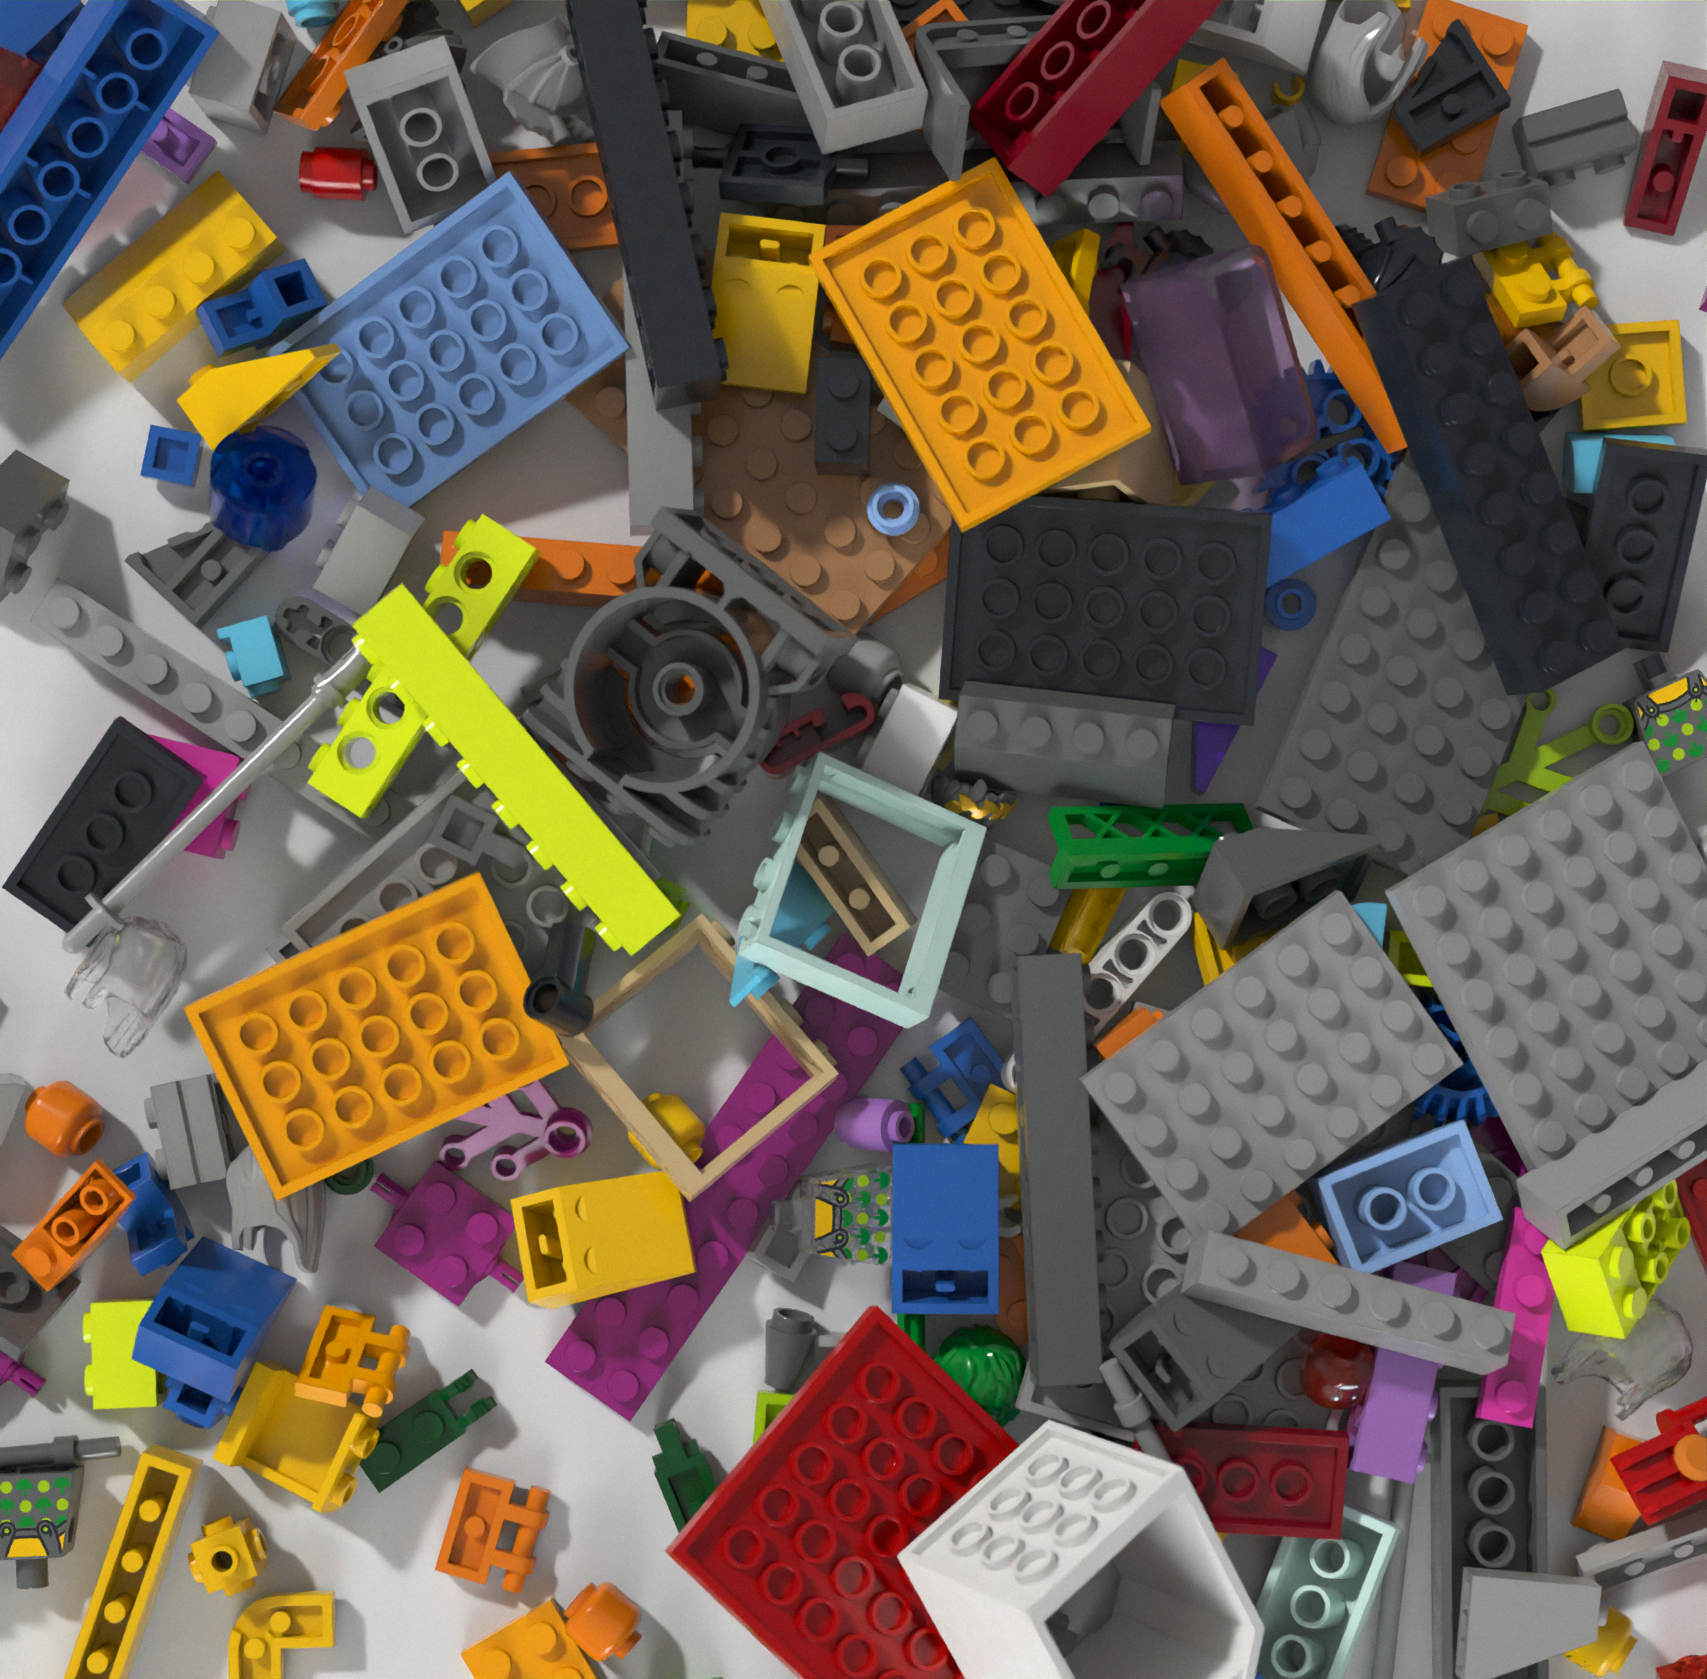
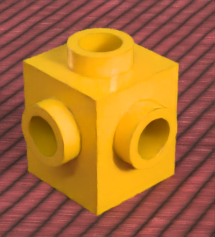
M227 1515L202 1525L203 1534L190 1544L192 1552L188 1554L189 1567L195 1581L198 1584L204 1582L208 1594L224 1589L226 1596L240 1593L255 1586L254 1577L258 1576L268 1565L266 1558L269 1557V1551L260 1528H254L251 1517L248 1516L233 1522L231 1515ZM219 1551H225L231 1555L233 1561L231 1568L225 1569Z

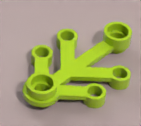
M1551 688L1544 691L1543 693L1547 696L1548 704L1544 710L1540 711L1531 704L1533 693L1528 694L1523 706L1525 712L1508 761L1499 766L1480 815L1490 810L1509 817L1533 803L1524 802L1498 791V789L1515 781L1551 792L1573 779L1545 769V767L1597 742L1604 746L1623 743L1630 737L1634 728V720L1630 711L1616 703L1602 705L1592 712L1588 724L1535 749L1545 718L1555 708L1557 699ZM1604 716H1610L1616 721L1617 728L1612 735L1603 733L1600 728V721Z

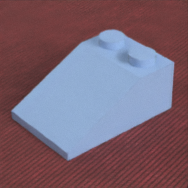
M1459 1120L1352 1156L1320 1169L1306 1180L1325 1230L1335 1244L1333 1250L1339 1265L1368 1274L1503 1220L1464 1120Z

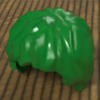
M973 1324L970 1327L962 1326L953 1331L952 1335L948 1336L941 1343L937 1356L933 1361L996 1423L1002 1427L1006 1426L1009 1421H1013L1020 1413V1409L1016 1408L1015 1404L1027 1366L1025 1357L1020 1353L1017 1345L1013 1343L1010 1337L1003 1334L1000 1330L991 1328L988 1324L985 1326Z

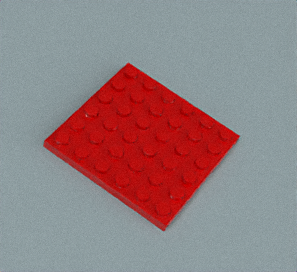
M877 1305L869 1306L664 1552L798 1679H965L897 1555L1020 1445Z

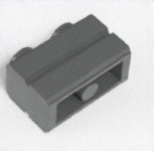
M1618 88L1520 117L1512 126V135L1518 154L1521 157L1523 170L1527 171V176L1548 182L1550 190L1574 182L1576 180L1575 172L1593 167L1595 175H1601L1624 167L1626 165L1624 158L1628 157L1637 148V141L1631 122L1627 117L1628 112L1621 90Z

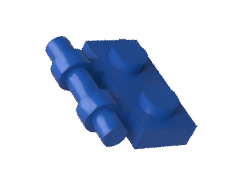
M968 1017L928 1047L940 1063L932 1071L927 1072L916 1057L899 1068L911 1085L907 1088L916 1101L922 1099L938 1121V1124L935 1126L944 1139L949 1137L954 1144H963L969 1129L966 1124L976 1117L989 1083L1009 1091L1001 1078V1068L1004 1061L971 1017ZM949 1078L953 1080L968 1101L956 1111L938 1087Z

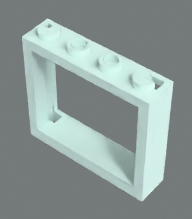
M818 752L801 766L797 764L786 782L785 792L790 794L786 810L780 811L770 830L769 839L775 841L770 858L766 857L762 861L755 875L754 887L758 888L759 891L754 906L750 905L746 909L739 923L738 935L742 936L743 939L737 955L909 1029L927 1019L930 1015L987 827L822 752ZM817 790L943 847L898 992L769 936Z

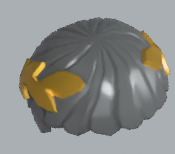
M936 775L932 779L929 789L932 803L987 827L986 831L991 830L1009 816L1017 803V794L1005 790L1002 794H997L994 791L987 792V785L983 779H979L974 786H971L965 782L961 783L959 779L951 780L947 775Z

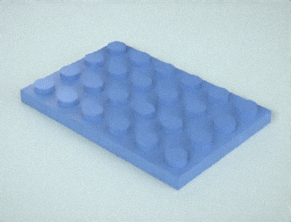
M509 171L265 352L264 355L268 357L332 343L338 345L342 352L299 389L293 397L362 497L372 486L411 509L623 356L632 347L625 338L624 331L516 172Z

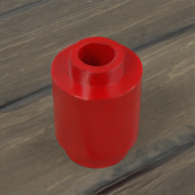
M316 146L314 151H302L299 165L300 189L302 193H313L315 199L365 201L368 191H375L377 188L376 159H369L366 148Z

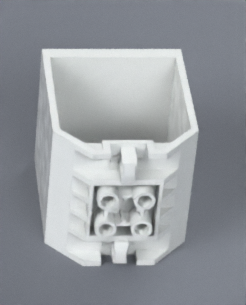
M1048 1420L897 1555L965 1679H1255L1265 1627L1183 1467L1057 1422ZM1112 1559L1121 1575L1113 1616L1095 1634L1091 1633L1073 1652L1063 1659L1044 1621Z

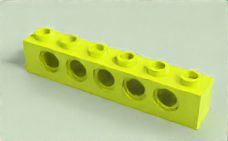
M483 513L477 522L472 519L468 520L454 541V546L459 549L448 567L440 564L433 572L424 589L430 595L422 605L436 623L438 614L446 606L456 605L460 608L463 614L461 627L456 632L446 635L470 663L542 554L535 547ZM477 561H487L492 569L491 581L482 589H471L466 581L468 568ZM380 659L373 664L366 679L372 684L361 701L354 697L340 715L337 724L343 728L333 744L323 743L308 766L314 773L307 783L360 818H370L426 732L421 723L429 717L414 700L408 706L404 704V714L397 722L388 724L382 719L379 711L380 704L386 696L395 694V692L386 682L393 674ZM367 738L375 747V758L369 766L360 769L351 759V748L356 741Z

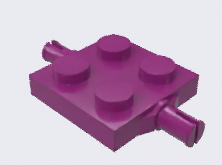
M435 1160L420 1182L408 1190L390 1179L384 1172L376 1179L377 1182L372 1185L370 1191L376 1193L395 1208L392 1212L390 1224L377 1240L374 1247L458 1307L475 1284L485 1279L488 1275L511 1290L512 1293L517 1290L520 1283L524 1280L523 1273L501 1258L506 1241L515 1230L513 1214L453 1170L444 1167L439 1160Z

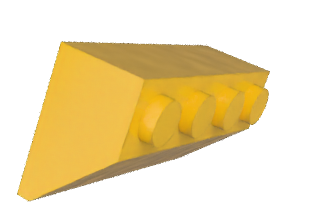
M218 170L62 303V306L112 368L126 381L131 383L201 323L196 310L202 303L238 292L287 249Z

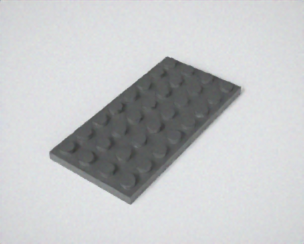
M1408 447L1403 449L1382 499L1391 519L1368 532L1254 809L1300 830L1375 835L1381 844L1372 863L1405 878L1470 840L1528 697V694L1510 696L1506 694ZM1564 497L1582 541L1588 508Z

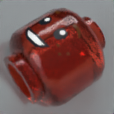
M1325 1332L1321 1333L1311 1341L1299 1372L1300 1386L1306 1396L1319 1406L1332 1410L1353 1408L1362 1401L1375 1369L1374 1355L1366 1343Z

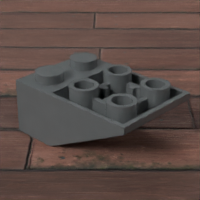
M1181 1282L1114 1331L1110 1339L1109 1348L1175 1433L1224 1397L1299 1332L1303 1326L1181 1294L1183 1284Z

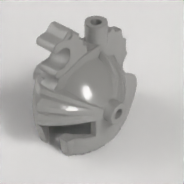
M557 15L549 22L516 31L494 42L472 62L470 70L475 75L494 83L502 90L501 92L504 95L503 104L509 109L513 119L519 121L527 131L536 132L540 136L546 133L552 145L558 144L571 136L568 130L573 131L574 136L580 137L582 142L594 143L595 137L574 44L569 43L567 39L571 31Z

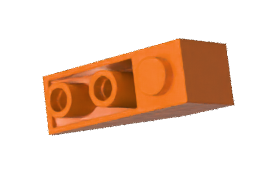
M99 1158L11 1255L48 1292L83 1265L111 1234L137 1196Z

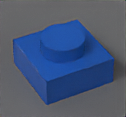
M150 425L140 476L146 479L195 488L205 439L201 434Z

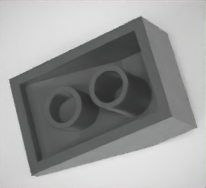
M1258 827L1241 834L1230 832L1220 837L1212 845L1191 902L1223 951L1286 927L1335 890L1341 891L1349 903L1353 902L1381 843L1375 835L1266 827Z

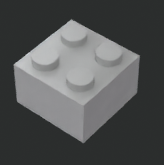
M218 0L217 6H210L205 16L220 33L186 82V86L190 87L188 93L207 117L266 136L273 115L271 109L278 100L298 38L281 11L246 0Z

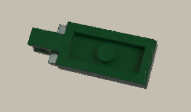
M673 1417L654 1425L655 1428L653 1430L662 1452L652 1456V1460L656 1468L654 1469L655 1477L677 1531L680 1533L718 1488L704 1450H700L696 1438L684 1443V1439Z

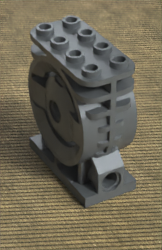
M662 506L650 522V525L655 530L634 558L638 589L611 600L588 620L575 639L570 654L565 655L559 665L563 671L557 680H549L540 690L544 698L538 706L528 707L522 717L528 725L526 731L536 743L547 749H552L554 746L568 758L566 766L573 773L589 782H592L593 779L609 791L606 797L615 807L630 815L634 812L650 824L647 831L656 840L673 848L676 843L689 846L704 843L711 834L709 829L715 819L722 818L730 808L727 802L732 795L740 793L747 785L745 777L768 756L779 740L788 718L791 693L815 690L840 655H848L859 640V637L698 511ZM706 569H708L723 581L725 593L711 589L694 588V586ZM757 609L772 621L780 623L781 629L777 635L766 620L756 612ZM650 613L662 625H669L683 620H698L722 629L737 642L746 663L748 677L744 664L737 652L713 633L697 629H679L661 634L642 618ZM613 663H617L630 674L628 682L630 706L637 722L651 738L665 746L676 749H698L717 743L727 753L724 756L719 753H713L699 758H684L669 754L652 744L640 731L632 717L627 699V680L613 667ZM685 675L692 679L695 686V694L689 703L684 702L678 692L679 683ZM791 678L794 679L796 682L791 683Z

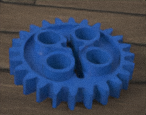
M1316 359L1310 363L1307 375L1300 363L1295 364L1289 368L1290 380L1282 373L1271 377L1275 392L1266 387H1262L1255 392L1263 406L1250 405L1245 408L1244 412L1255 423L1239 428L1238 433L1250 438L1251 444L1237 450L1238 455L1252 457L1253 461L1252 465L1242 471V475H1258L1260 479L1251 491L1253 495L1265 491L1272 494L1278 488L1295 481L1300 485L1297 474L1301 465L1312 468L1317 476L1316 469L1321 464L1340 455L1345 457L1347 450L1353 448L1363 456L1364 469L1381 500L1383 499L1386 490L1382 483L1389 484L1394 472L1390 467L1391 465H1397L1401 454L1398 452L1388 454L1331 366L1327 373H1325L1321 359ZM1331 399L1339 400L1347 410L1346 422L1343 425L1335 423L1328 414V405ZM1283 416L1293 418L1299 425L1300 434L1296 442L1289 441L1282 435L1280 422ZM1356 427H1362L1364 430L1363 436L1340 443L1326 451L1321 450L1288 463H1283L1280 459L1283 453L1304 447L1319 439L1324 440Z

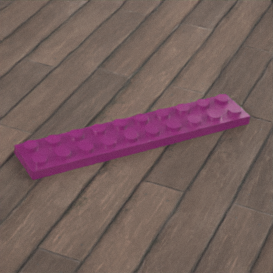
M842 933L824 959L831 964L895 992L899 991L903 974L875 954L868 957L859 943ZM806 985L792 1006L803 1019L804 1023L799 1026L812 1043L816 1039L821 1040L829 1048L828 1052L836 1060L837 1064L833 1067L839 1074L835 1081L694 1200L689 1202L683 1195L697 1272L587 1300L545 1362L628 1421H631L745 1257L758 1231L770 1214L771 1203H782L834 1129V1118L838 1107L843 1102L850 1101L857 1096L904 1027ZM774 1034L771 1035L705 1130V1137L700 1144L703 1152L698 1160L693 1163L699 1171L811 1079Z

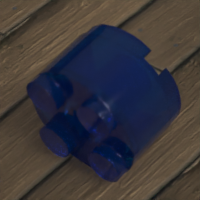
M268 425L256 426L255 431L240 435L239 430L227 435L215 448L210 463L208 506L210 521L213 526L238 543L262 548L268 552L282 550L288 542L299 536L308 526L312 517L317 479L316 466H314L309 456L310 450L306 444L293 433Z

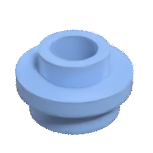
M887 483L881 485L874 490L868 500L867 514L869 521L882 534L888 536L905 534L915 526L919 518L920 506L918 498L909 487L903 484ZM890 502H898L903 506L904 511L899 518L890 519L885 516L883 512L884 507Z

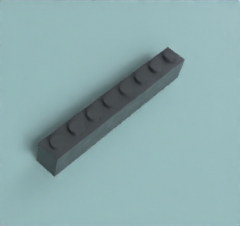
M1180 140L1153 141L1150 163L1148 165H1139L1125 143L1095 144L1072 170L1070 176L1056 188L1049 198L1010 171L992 148L964 150L961 174L996 157L1035 226L1183 220V170ZM932 151L848 154L871 155L872 166L869 178L839 176L831 183L824 205L798 207L790 203L762 202L763 217L822 225L864 226L950 180Z
M1081 953L1009 957L1030 1381L1039 1387L1103 1383V1376L1099 1367L1104 1362L1110 1360V1348L1108 1338L1101 1337L1100 1316L1107 1314L1108 1300L1105 1284L1098 1283L1097 1262H1103L1105 1257L1104 1236L1102 1230H1095L1094 1209H1099L1102 1206V1187L1100 1178L1098 1176L1093 1177L1092 1155H1098L1099 1132L1097 1124L1090 1123L1089 1102H1094V1100L1079 1081L1080 1077L1090 1071L1087 1070L1086 1049H1092L1094 1044L1091 1017L1084 1016V996L1090 995L1091 992L1090 968L1088 964H1082Z

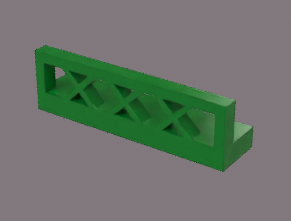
M1243 803L1164 805V809L1133 805L1051 807L1047 818L1059 850L1048 874L1053 889L1198 885L1212 845L1216 840L1225 835L1210 826V823L1232 821L1235 831L1239 834L1252 830L1253 826ZM1176 822L1193 833L1191 836H1177L1162 825L1164 823ZM1129 823L1145 834L1143 837H1129L1114 828L1116 824ZM1068 825H1082L1097 835L1094 838L1073 839Z

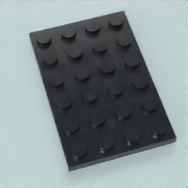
M1034 494L963 533L952 516L938 699L959 701V694L965 682L973 681L1176 705L1174 719L1254 726L1273 513Z

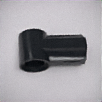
M568 922L552 923L541 976L534 979L526 989L523 997V1008L525 1013L533 1020L564 1037L571 1038L585 1031L594 1014V1004L592 999L585 993L596 932L586 926L574 925Z

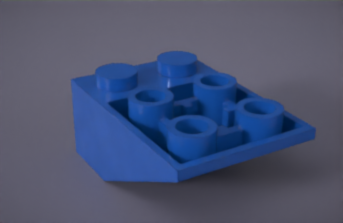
M893 1143L892 1314H999L998 1144Z
M202 1236L162 1285L138 1325L131 1359L229 1403L294 1288L297 1278Z

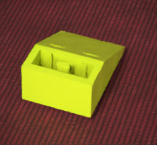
M1675 1179L1565 1250L1549 1238L1541 1250V1254L1568 1331L1626 1339L1636 1321L1644 1315L1649 1300L1659 1284L1665 1281L1670 1266L1680 1250L1686 1247L1690 1238V1224L1684 1216L1677 1194L1678 1189Z

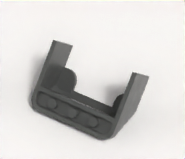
M1053 15L931 23L923 25L917 30L914 58L929 93L922 123L924 139L950 181L961 179L964 150L970 149L976 143L977 129L968 119L969 111ZM1155 79L1150 82L1141 96L1111 126L1104 138L1097 142L1105 143L1110 139L1121 138L1139 165H1148L1150 163L1162 92Z

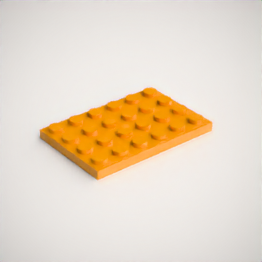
M996 157L961 174L960 180L948 181L808 255L809 264L962 533L1151 432V424Z
M479 870L184 1007L187 1017L277 1201L570 1065L555 1031L533 1020L525 1013L523 997L531 983V979Z

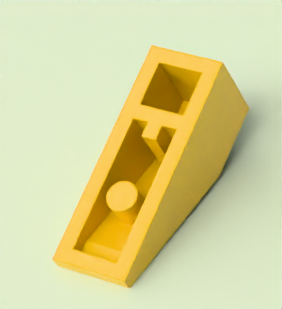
M336 343L217 368L214 364H208L188 379L191 387L176 401L212 451L236 445L249 436L342 351Z

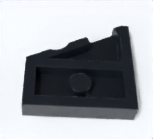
M1458 18L1451 22L1446 30L1445 37L1433 55L1427 58L1418 72L1417 79L1410 88H1407L1395 106L1393 118L1418 157L1422 158L1509 108L1511 97Z

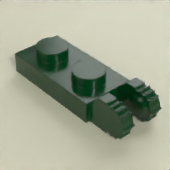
M473 1369L468 1370L443 1389L439 1390L437 1387L378 1429L380 1433L375 1448L366 1459L362 1458L359 1465L379 1493L467 1431L466 1427L497 1405L491 1395L487 1398L483 1397L471 1405L470 1409L459 1417L447 1402L458 1393L462 1394L479 1378Z

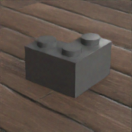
M17 449L0 465V602L10 592L15 595L18 594L26 585L32 572V568L27 565V562L37 548L42 534L48 528L52 531L56 530L64 520L69 509V504L64 502L70 480Z

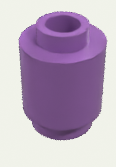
M854 1097L850 1101L843 1102L838 1107L834 1118L836 1136L840 1141L845 1142L854 1149L893 1153V1143H908L913 1136L915 1127L913 1116L907 1104L901 1100Z

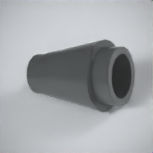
M776 1308L773 1310L772 1319L766 1320L765 1384L784 1390L795 1388L796 1379L799 1377L817 1333L816 1329L813 1328L814 1317L797 1309Z

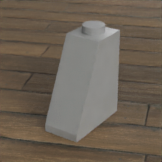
M1463 1567L1455 1674L1459 1679H1493L1596 1642L1598 1626H1605L1607 1622V1595L1602 1594V1587L1588 1577Z

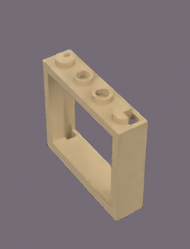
M702 913L593 1001L594 1014L585 1031L571 1038L555 1033L569 1060L689 1202L694 1200L830 1086L839 1074L833 1067L837 1062L828 1052L829 1048L819 1039L812 1043L799 1027L804 1023L803 1019L786 999H782L778 1003L771 993L767 991L757 1000L749 993L744 998L746 1003L811 1079L701 1171L696 1168L586 1036L697 945L732 985L737 953L731 947L735 944V940L727 928L724 930L716 920L710 923Z

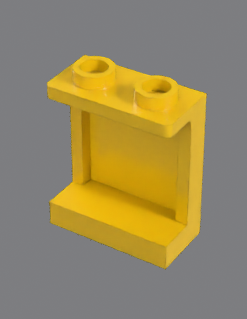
M277 1361L256 1362L212 1458L228 1467L243 1466L312 1502V1509L319 1513L338 1511L340 1507H344L350 1501L355 1492L357 1478L354 1475L362 1458L366 1459L377 1444L380 1432L376 1427L382 1415L379 1417L366 1415L362 1411V1405L350 1398L345 1408L296 1397L295 1381L299 1374L298 1372Z

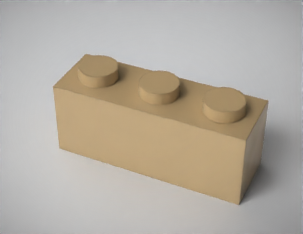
M825 794L815 800L812 804L796 855L869 957L912 927L918 919L832 797Z

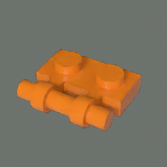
M466 1466L460 1481L435 1571L485 1585L491 1566H497L506 1569L501 1587L510 1592L521 1593L526 1575H531L535 1567L537 1558L533 1556V1551L540 1529H546L550 1512L546 1510L551 1491L532 1485L526 1504L513 1502L511 1497L516 1480ZM505 1520L520 1524L513 1549L497 1546Z

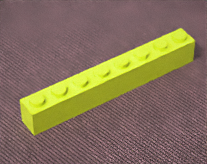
M403 582L352 623L353 628L358 632L351 639L353 644L371 665L378 659L386 665L393 674L386 681L387 684L406 706L414 700L429 716L421 723L441 747L451 742L463 757L456 764L476 789L485 783L495 794L498 800L491 805L495 812L511 830L520 824L533 839L526 845L528 851L546 871L555 865L567 880L560 886L562 891L579 911L589 906L599 917L601 922L594 928L614 952L623 946L633 956L680 916L676 907L545 751L534 741L523 725Z

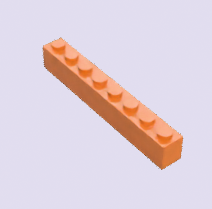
M1223 57L1161 99L1160 106L1386 452L1390 454L1408 447L1351 306V304L1377 292Z

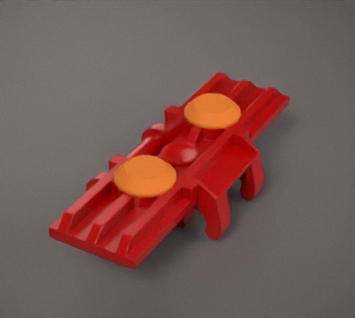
M1707 1396L1675 1411L1668 1408L1656 1414V1423L1661 1435L1610 1459L1648 1526L1707 1498V1437L1701 1436L1695 1427L1696 1424L1707 1420Z

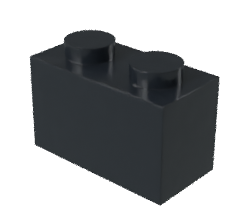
M818 358L814 459L817 475L870 476L873 375L864 359Z

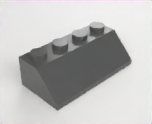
M966 681L959 694L954 743L955 779H959L961 783L965 782L971 786H974L979 779H983L987 788L1164 809L1176 705Z

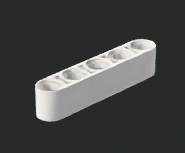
M1160 892L1146 896L1089 961L1091 981L1095 979L1101 981L1107 990L1105 1003L1097 1009L1091 1007L1084 996V1016L1091 1017L1094 1038L1189 928L1192 921V910L1185 897L1175 892ZM1161 901L1168 903L1174 911V922L1167 930L1159 928L1153 919V910ZM1127 940L1136 943L1141 952L1138 965L1131 970L1124 967L1119 958V950ZM1013 1048L1002 1064L1001 1078L1005 1087L1016 1094Z

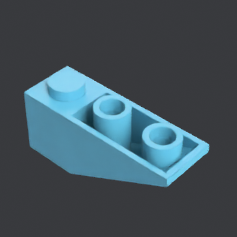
M798 862L791 868L769 936L802 951L804 950L800 945L804 944L810 951L832 930L825 921L836 911L813 878ZM742 936L739 937L737 954L743 939ZM737 955L729 998L730 1004L735 1008L749 993L758 1000L780 977L774 970Z

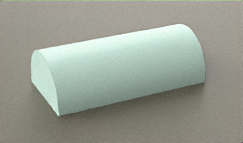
M1344 1500L1341 1540L1282 1537L1255 1607L1265 1627L1263 1634L1265 1639L1256 1669L1263 1674V1679H1344L1402 1530L1398 1524L1366 1508Z

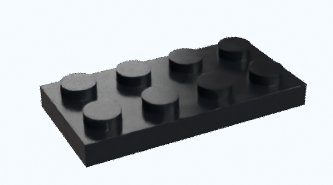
M1603 437L1581 542L1623 648L1668 653L1707 480V449Z
M120 715L108 728L2 888L63 931L69 933L93 909L85 897L92 893L103 899L169 835L208 776ZM105 927L86 945V947L90 948L93 944H95V942L97 941Z

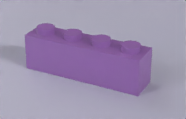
M1403 1261L1379 1270V1277L1457 1298L1460 1297L1459 1287L1455 1285L1457 1277L1455 1273ZM1364 1343L1356 1385L1361 1386V1388L1354 1390V1394L1358 1393L1359 1395L1356 1399L1352 1400V1404H1356L1351 1405L1346 1429L1350 1437L1347 1469L1414 1484L1416 1473H1421L1426 1463L1428 1448L1423 1438L1427 1420L1431 1421L1437 1410L1438 1391L1434 1389L1437 1370L1438 1368H1443L1444 1364Z

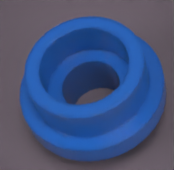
M1284 579L1274 584L1268 590L1265 596L1264 611L1268 620L1275 627L1285 631H1295L1306 626L1314 617L1317 606L1316 597L1312 589L1303 581ZM1293 595L1298 598L1300 609L1297 613L1290 614L1284 611L1282 608L1284 596Z

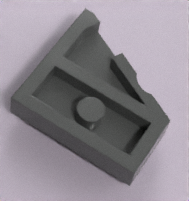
M225 515L204 524L196 532H184L167 539L168 544L144 554L140 552L133 553L124 561L192 624L201 629L270 552L232 517Z

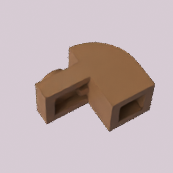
M1584 305L1547 340L1525 328L1505 346V349L1529 409L1541 412L1558 409L1570 404L1592 389L1585 379L1622 346L1598 314L1587 305Z

